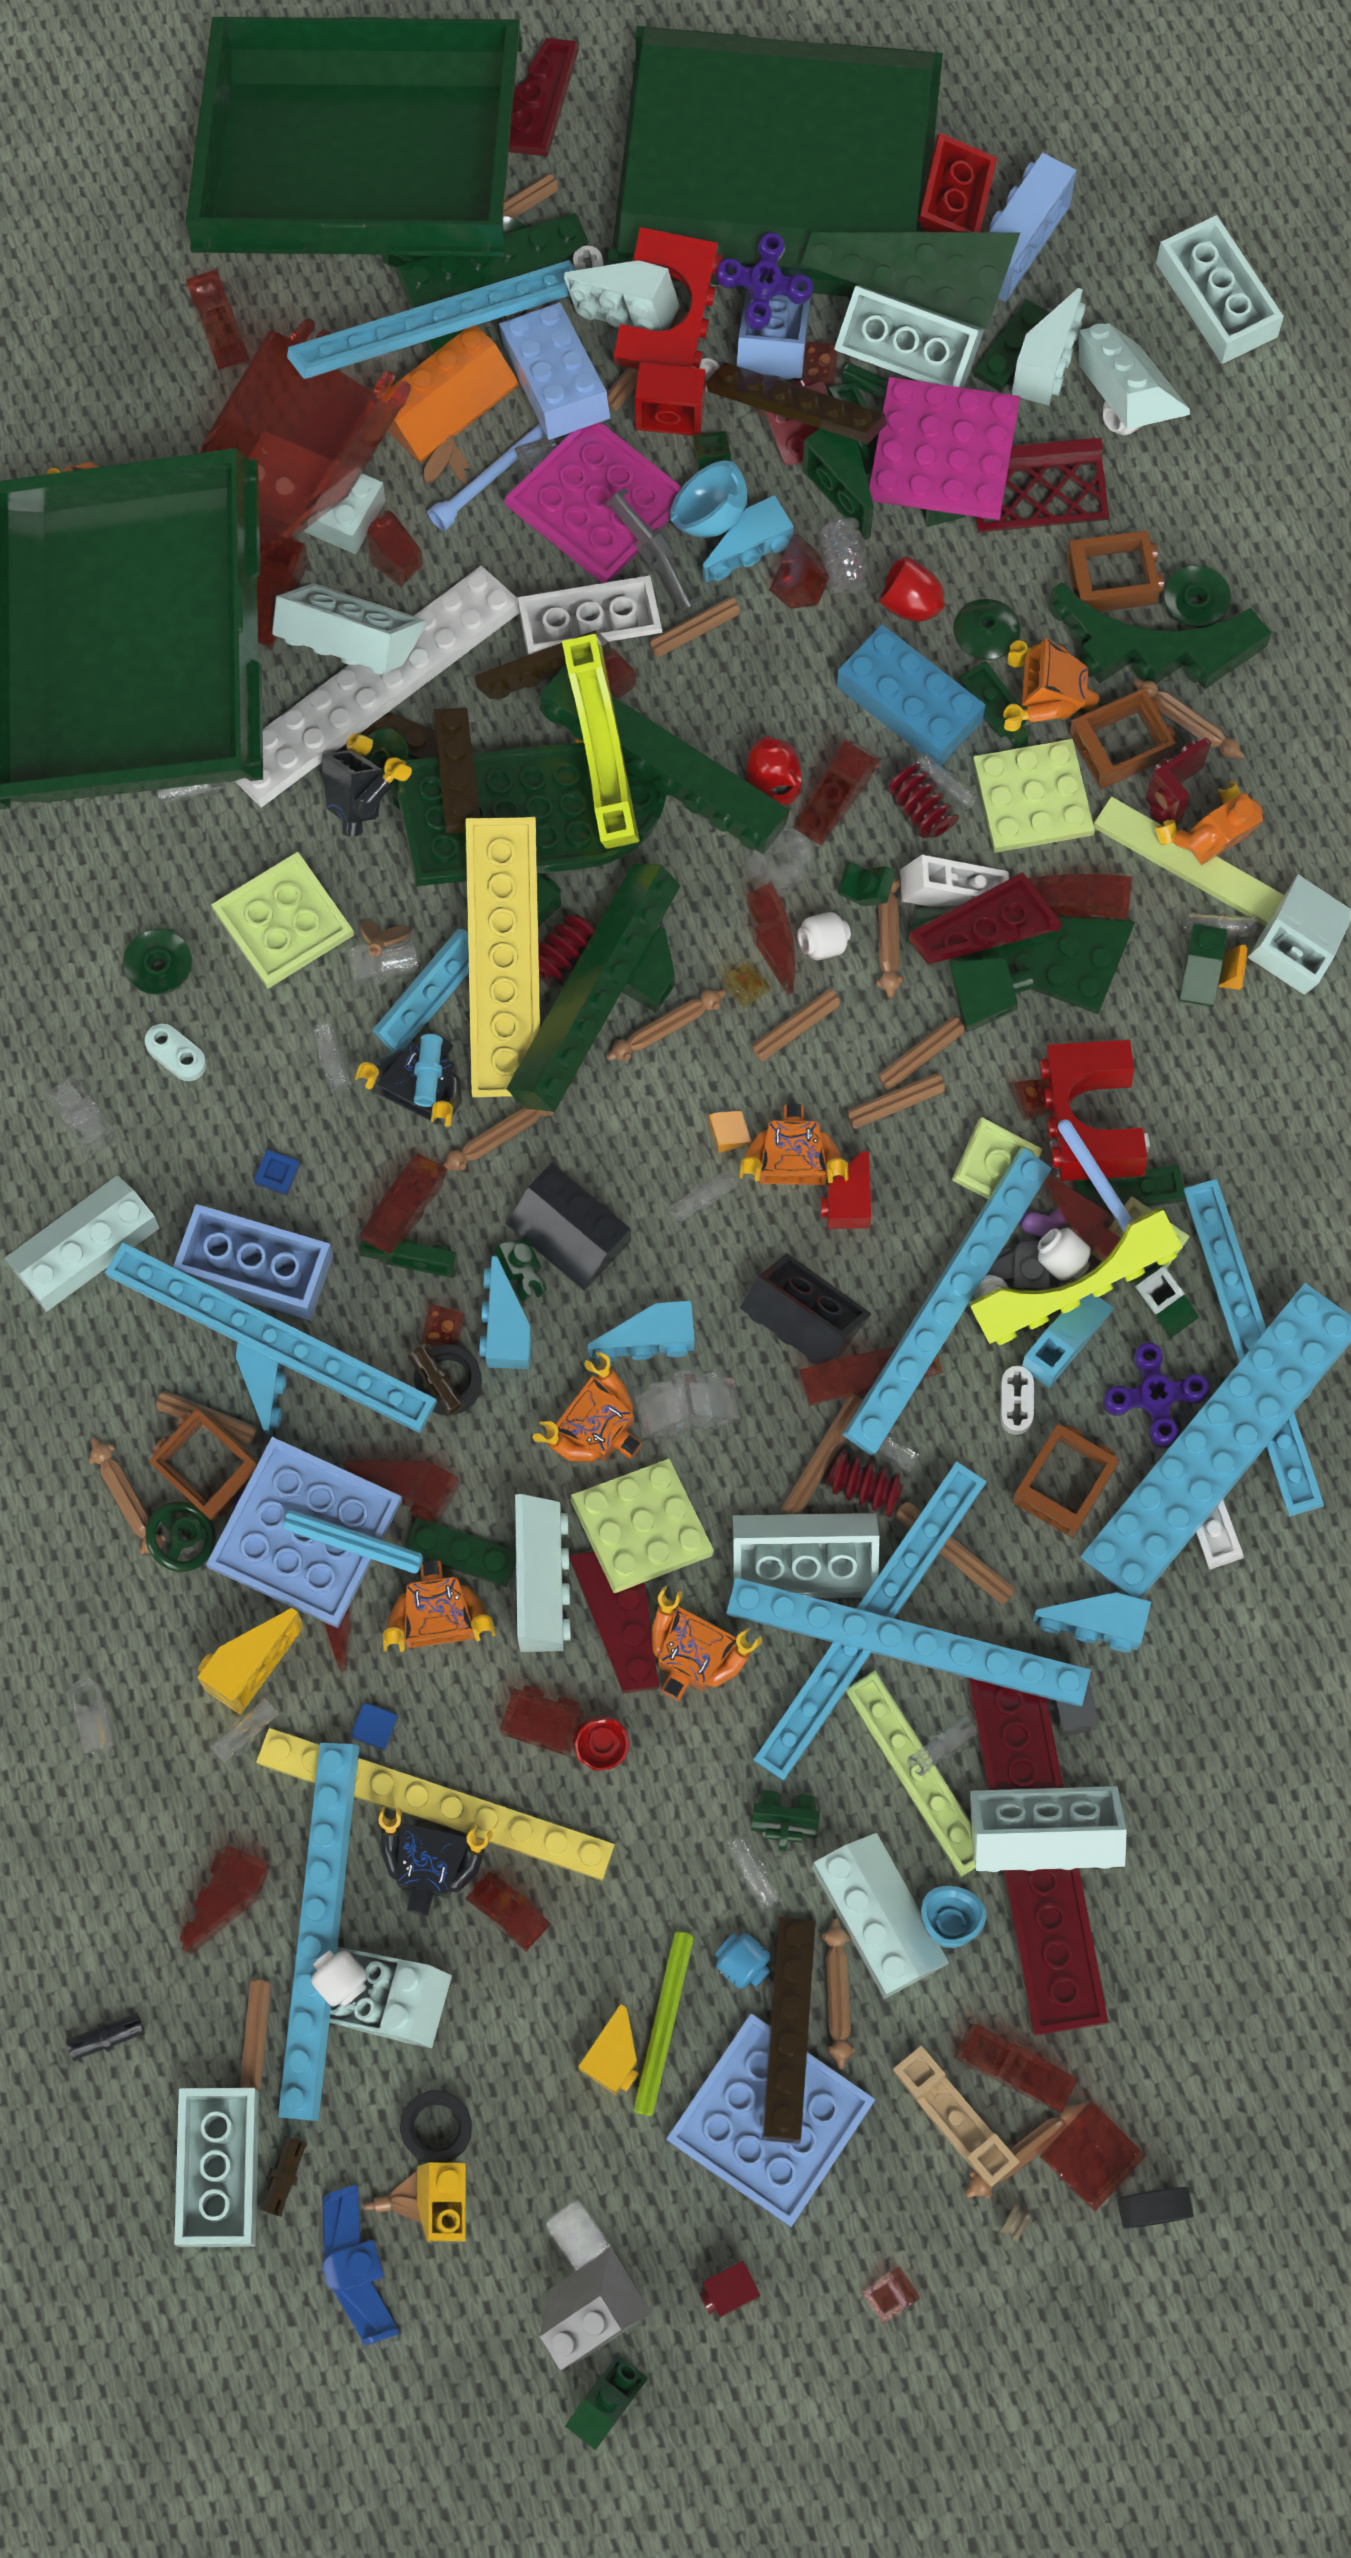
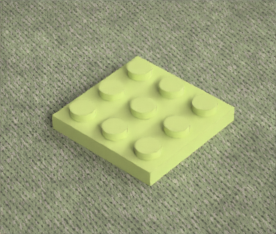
M1073 739L973 757L974 769L994 853L1094 835L1095 829Z
M299 852L294 853L211 904L213 911L267 989L354 936L353 929Z
M670 1459L571 1495L570 1501L614 1593L713 1555L712 1545Z

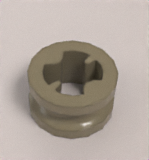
M1016 2202L1001 2227L1000 2233L1003 2235L1010 2233L1012 2240L1017 2242L1033 2212L1030 2210L1023 2212L1020 2209V2204Z

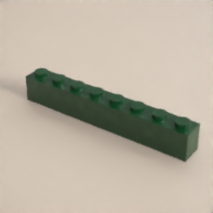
M564 665L541 693L540 711L549 721L560 723L568 728L577 739L584 741L568 669ZM611 695L624 764L628 771L637 777H644L653 783L662 794L672 795L681 801L690 812L703 815L718 830L727 831L734 835L746 848L757 850L764 855L786 826L790 809Z
M632 864L506 1089L526 1109L555 1112L681 886L662 865Z

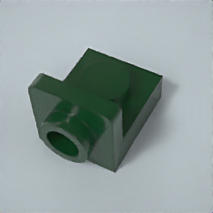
M725 431L693 435L699 471L712 463L723 460L731 461V452Z
M853 862L846 863L838 887V894L861 906L887 903L896 871L887 866L865 869Z

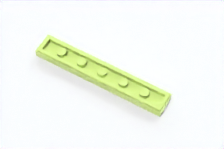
M1111 796L1094 822L1096 830L1262 925H1267L1284 897L1282 893L1219 857H1215L1201 866L1191 851L1180 848L1174 843L1161 845L1155 826H1162L1161 824Z
M875 1670L850 1685L845 1693L961 1878L976 1869L973 1853L972 1824Z

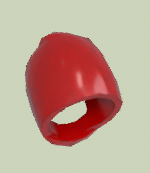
M906 556L900 558L892 565L878 602L889 612L901 619L922 622L936 617L945 606L943 601L945 593L940 580L932 571Z
M770 736L759 739L754 743L745 759L746 782L783 806L793 803L802 788L801 765L797 752L790 743ZM779 786H793L785 794L775 795L772 789Z

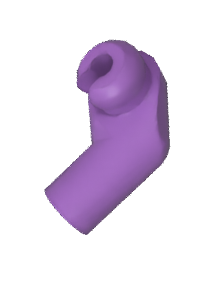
M1062 1205L1048 1216L1033 1212L1032 1210H1026L1018 1224L1024 1232L1043 1237L1054 1228L1059 1230L1072 1220V1216Z

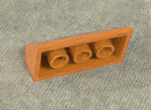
M475 325L464 329L375 399L374 403L383 408L385 429L421 464L434 453L439 445L445 442L447 437L458 435L519 386V382L496 344Z

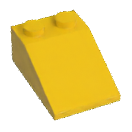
M290 1608L220 1646L214 1655L208 1653L198 1667L200 1674L197 1678L204 1690L241 1715L304 1628L298 1611Z

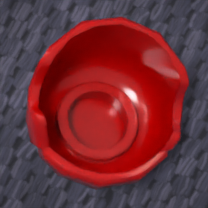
M606 1715L587 1719L579 1726L574 1737V1751L577 1759L594 1771L615 1768L625 1760L630 1747L626 1728L618 1720Z

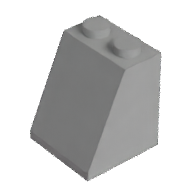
M612 2247L549 2289L540 2338L560 2371L593 2354L652 2314Z

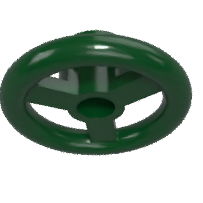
M170 1502L159 1507L151 1515L145 1531L146 1545L151 1556L161 1566L176 1572H187L199 1568L210 1558L215 1547L216 1536L212 1521L194 1504L188 1502ZM171 1513H187L196 1518L202 1528L200 1529L199 1524L192 1518L184 1517L176 1521ZM160 1521L170 1532L169 1539L172 1544L167 1556L161 1551L156 1540V1530ZM178 1530L186 1533L187 1540H182L178 1536ZM205 1540L203 1549L195 1558L188 1561H178L182 1549L191 1547L197 1541Z

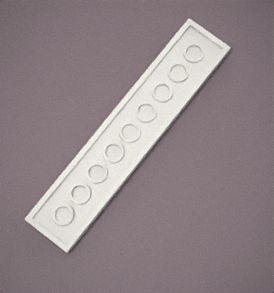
M482 566L478 567L414 615L426 620L425 627L403 666L389 671L388 674L372 673L369 671V667L360 664H349L263 729V780L249 781L243 778L235 782L262 808L322 762L323 754L335 753L346 744L347 739L352 734H360L518 615V598Z

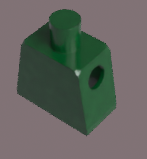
M1006 958L963 961L949 964L967 1032L1018 1009V1001L1015 993L1034 988L1030 969L1010 973Z

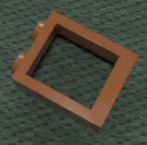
M1148 530L1069 541L1066 557L1073 593L1080 600L1098 612L1157 604L1159 593L1164 591V580L1162 573L1156 572L1155 562L1158 561L1157 545L1155 542H1150ZM1140 551L1146 584L1097 591L1092 590L1086 557Z
M1145 688L1073 719L1069 733L1100 790L1155 766L1165 758H1172L1177 743L1173 728L1170 725L1166 726L1161 718V709L1157 700L1154 697L1150 698ZM1138 713L1156 748L1113 766L1094 732Z
M198 1408L194 1412L188 1410L176 1423L178 1430L170 1438L167 1436L163 1437L154 1446L152 1452L155 1455L148 1462L210 1520L218 1521L234 1504L236 1496L245 1490L259 1461L205 1410ZM202 1425L206 1426L244 1462L210 1500L169 1463Z
M1057 1423L1016 1490L1012 1503L1074 1539L1117 1468L1120 1459L1116 1458L1115 1452L1101 1443L1094 1445L1084 1439V1434L1071 1425L1064 1427ZM1058 1441L1104 1467L1077 1514L1030 1488Z

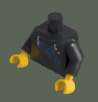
M357 733L352 734L347 739L346 747L348 749L346 751L322 755L327 809L342 819L343 835L352 837L362 835L363 821L373 820L379 816L380 799L392 787L390 785L392 780L395 778L399 781H406L412 772L411 767L405 765V761L398 758H389L384 766L385 774L382 776V769L363 757L370 752L373 740Z
M442 1037L443 1043L441 1045L439 1064L443 1068L442 1076L438 1078L436 1103L433 1106L424 1107L414 1103L417 1081L414 1068L415 1064L419 1062L421 1048L416 1043L409 1044L406 1049L400 1048L374 1063H361L354 1077L355 1080L359 1078L368 1079L365 1088L369 1090L378 1081L377 1087L380 1096L435 1124L438 1123L440 1118H444L446 1127L451 1126L452 1116L462 1102L461 1080L456 1075L455 1064L446 1059L453 1048V1044L444 1037Z
M384 1806L381 1808L378 1821L382 1827L381 1854L388 1874L391 1878L397 1880L399 1888L411 1890L407 1911L428 1916L433 1896L449 1899L452 1892L461 1891L478 1874L485 1853L484 1848L492 1839L493 1832L489 1830L485 1839L482 1840L475 1834L478 1824L472 1827L467 1837L401 1823L399 1829L398 1826L402 1817L401 1808L397 1807L396 1818L391 1820L385 1817Z

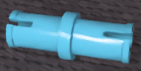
M435 1034L421 1036L419 1062L415 1064L414 1073L417 1076L414 1103L424 1107H430L436 1103L438 1078L442 1076L443 1068L439 1064L443 1039Z

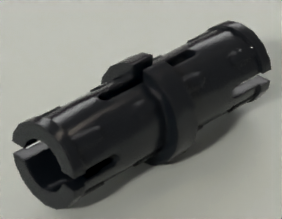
M138 2012L107 2025L105 2022L97 2024L96 2029L67 2038L66 2043L70 2047L69 2053L72 2060L77 2061L82 2057L104 2049L107 2052L114 2050V2045L145 2035Z

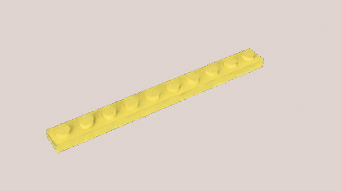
M269 1728L256 1763L316 1784L320 1745ZM358 1758L354 1797L382 1807L385 1806V1808L394 1811L399 1807L403 1814L468 1835L472 1827L478 1824L475 1834L479 1839L484 1840L487 1832L491 1830L493 1837L489 1843L601 1881L605 1877L615 1847L613 1843Z

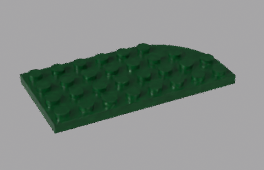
M584 742L473 754L480 818L535 817L537 874L597 867L622 858L641 845L651 834L661 817L667 795L658 791L654 784L644 777H637L630 773L625 766L640 842L606 849L600 840ZM437 757L404 760L406 762L405 765L412 769L411 775L406 781H399L395 778L394 781L415 887L467 881L466 833L445 834Z

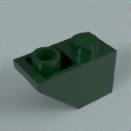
M659 927L651 938L622 990L624 994L655 1013L675 987L673 962L666 930L662 927Z
M1155 1263L1145 1269L1143 1275L1129 1281L1170 1338L1199 1318L1188 1298L1164 1265L1158 1266Z
M617 2355L585 2396L565 2427L596 2450L648 2378L621 2356Z

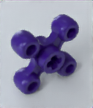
M769 232L761 237L757 247L760 262L756 266L747 268L742 266L737 260L727 258L719 263L716 270L717 282L722 287L744 286L748 289L753 297V301L746 309L745 321L754 330L764 329L769 324L772 317L769 300L774 296L784 295L795 304H803L810 299L813 293V283L808 276L798 274L793 277H787L781 274L780 268L777 266V260L783 254L784 241L779 234ZM754 313H758V314H760L762 317H758V316H756Z
M1147 1342L1141 1344L1134 1354L1135 1366L1141 1371L1143 1376L1142 1384L1134 1389H1126L1123 1386L1109 1388L1104 1395L1103 1406L1113 1416L1124 1415L1133 1408L1143 1409L1151 1417V1427L1149 1429L1151 1442L1158 1447L1166 1448L1171 1446L1178 1436L1177 1424L1171 1419L1169 1414L1170 1406L1177 1401H1185L1190 1404L1201 1403L1209 1392V1384L1207 1379L1200 1374H1190L1179 1382H1171L1167 1377L1162 1376L1160 1371V1365L1163 1360L1161 1348L1154 1343ZM1143 1355H1151L1154 1360L1147 1361L1144 1359ZM1189 1386L1198 1387L1200 1392L1191 1391ZM1155 1389L1162 1392L1161 1397L1159 1396L1157 1400L1150 1397L1151 1392L1153 1393ZM1112 1398H1120L1123 1404H1115ZM1165 1429L1169 1435L1163 1436L1158 1430Z

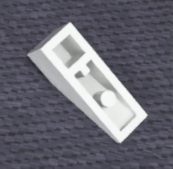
M921 855L900 869L902 902L929 907L960 906L1007 881L1009 873L1005 870Z

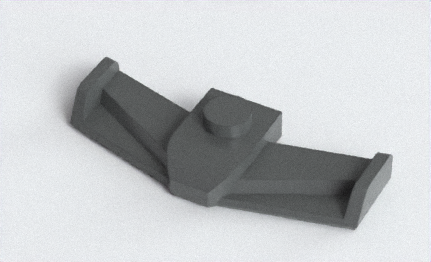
M626 488L616 492L604 505L606 509L611 506L639 540L634 545L652 573L658 570L677 608L674 614L679 616L699 601L697 597L689 600L672 562L675 552L658 527L653 530L637 515L623 498L628 493Z
M1023 1240L1017 1246L1002 1249L986 1276L994 1275L1000 1277L1004 1281L1014 1280L1015 1290L1050 1289V1280L1063 1284L1078 1280L1074 1277L1068 1280H1058L1038 1261V1244L1040 1241ZM1089 1257L1088 1262L1090 1266L1084 1275L1094 1270L1103 1260Z

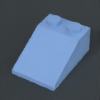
M746 288L739 332L737 366L763 375L778 376L782 379L802 378L810 299L806 303L795 304L784 295L774 296L769 300V306L772 310L769 324L764 329L754 330L745 321L746 309L753 301V297ZM754 313L756 316L762 317L760 314Z

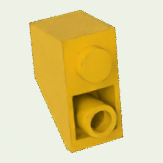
M429 2162L417 2166V2207L426 2241H466V2163Z

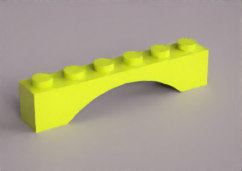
M596 634L562 641L587 754L594 809L601 843L606 849L640 842L601 642Z
M1159 1207L1129 1222L1120 1241L1109 1256L1094 1270L1078 1280L1060 1287L1044 1290H1015L1000 1286L970 1301L969 1304L989 1344L996 1341L998 1345H1002L1016 1338L1017 1334L1015 1331L1027 1325L1030 1329H1034L1049 1321L1047 1315L1059 1309L1063 1314L1081 1305L1079 1299L1091 1293L1095 1298L1113 1289L1111 1283L1123 1277L1128 1282L1145 1273L1144 1267L1154 1262H1157L1158 1266L1170 1262L1177 1257L1176 1251L1182 1249V1246L1164 1210Z

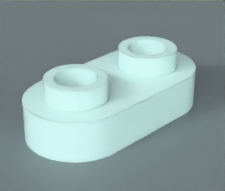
M157 1024L147 1031L145 1046L148 1053L176 1077L184 1081H193L203 1075L206 1069V1060L203 1052L175 1028L168 1024ZM160 1036L168 1038L163 1044L156 1043L157 1038ZM185 1057H192L194 1059L189 1065L182 1064V1060Z

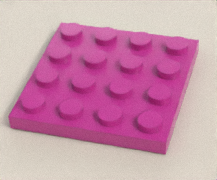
M889 377L883 409L887 425L879 432L869 487L873 502L1000 520L1020 396Z
M599 422L571 432L505 497L504 505L601 583H607L639 553L634 545L639 540L611 506L606 509L605 502L616 492L626 488L628 493L623 498L649 527L653 530L658 527L661 531L670 521V509L682 487L604 424Z

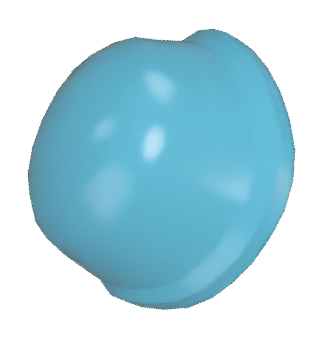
M941 1886L932 1889L925 1896L922 1903L921 1916L928 1935L935 1943L946 1948H957L964 1946L981 1932L986 1921V1909L983 1902L972 1892L956 1886Z

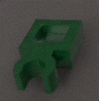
M528 1237L501 1243L493 1250L508 1280L516 1279L518 1283L517 1294L522 1301H526L532 1295L529 1287L535 1291L537 1298L547 1291L544 1280L536 1275L542 1267Z

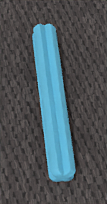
M289 1510L284 1518L283 1526L285 1530L411 1573H417L422 1565V1554L294 1510Z

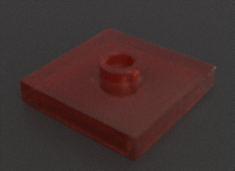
M1089 2102L1040 2155V2158L1091 2210L1096 2211L1146 2155L1095 2103Z

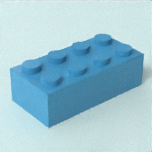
M883 624L838 670V689L939 768L983 722L985 704Z

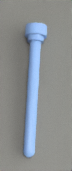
M539 423L451 500H444L442 503L437 502L427 510V515L431 522L441 531H446L453 525L458 510L546 435L541 424Z
M1067 1119L1061 1120L1058 1123L1060 1133L1124 1232L1127 1224L1133 1221L1072 1123ZM1154 1262V1263H1152V1264H1150V1265L1144 1267V1270L1147 1269V1268H1149L1150 1266L1154 1265V1264L1157 1263V1262Z

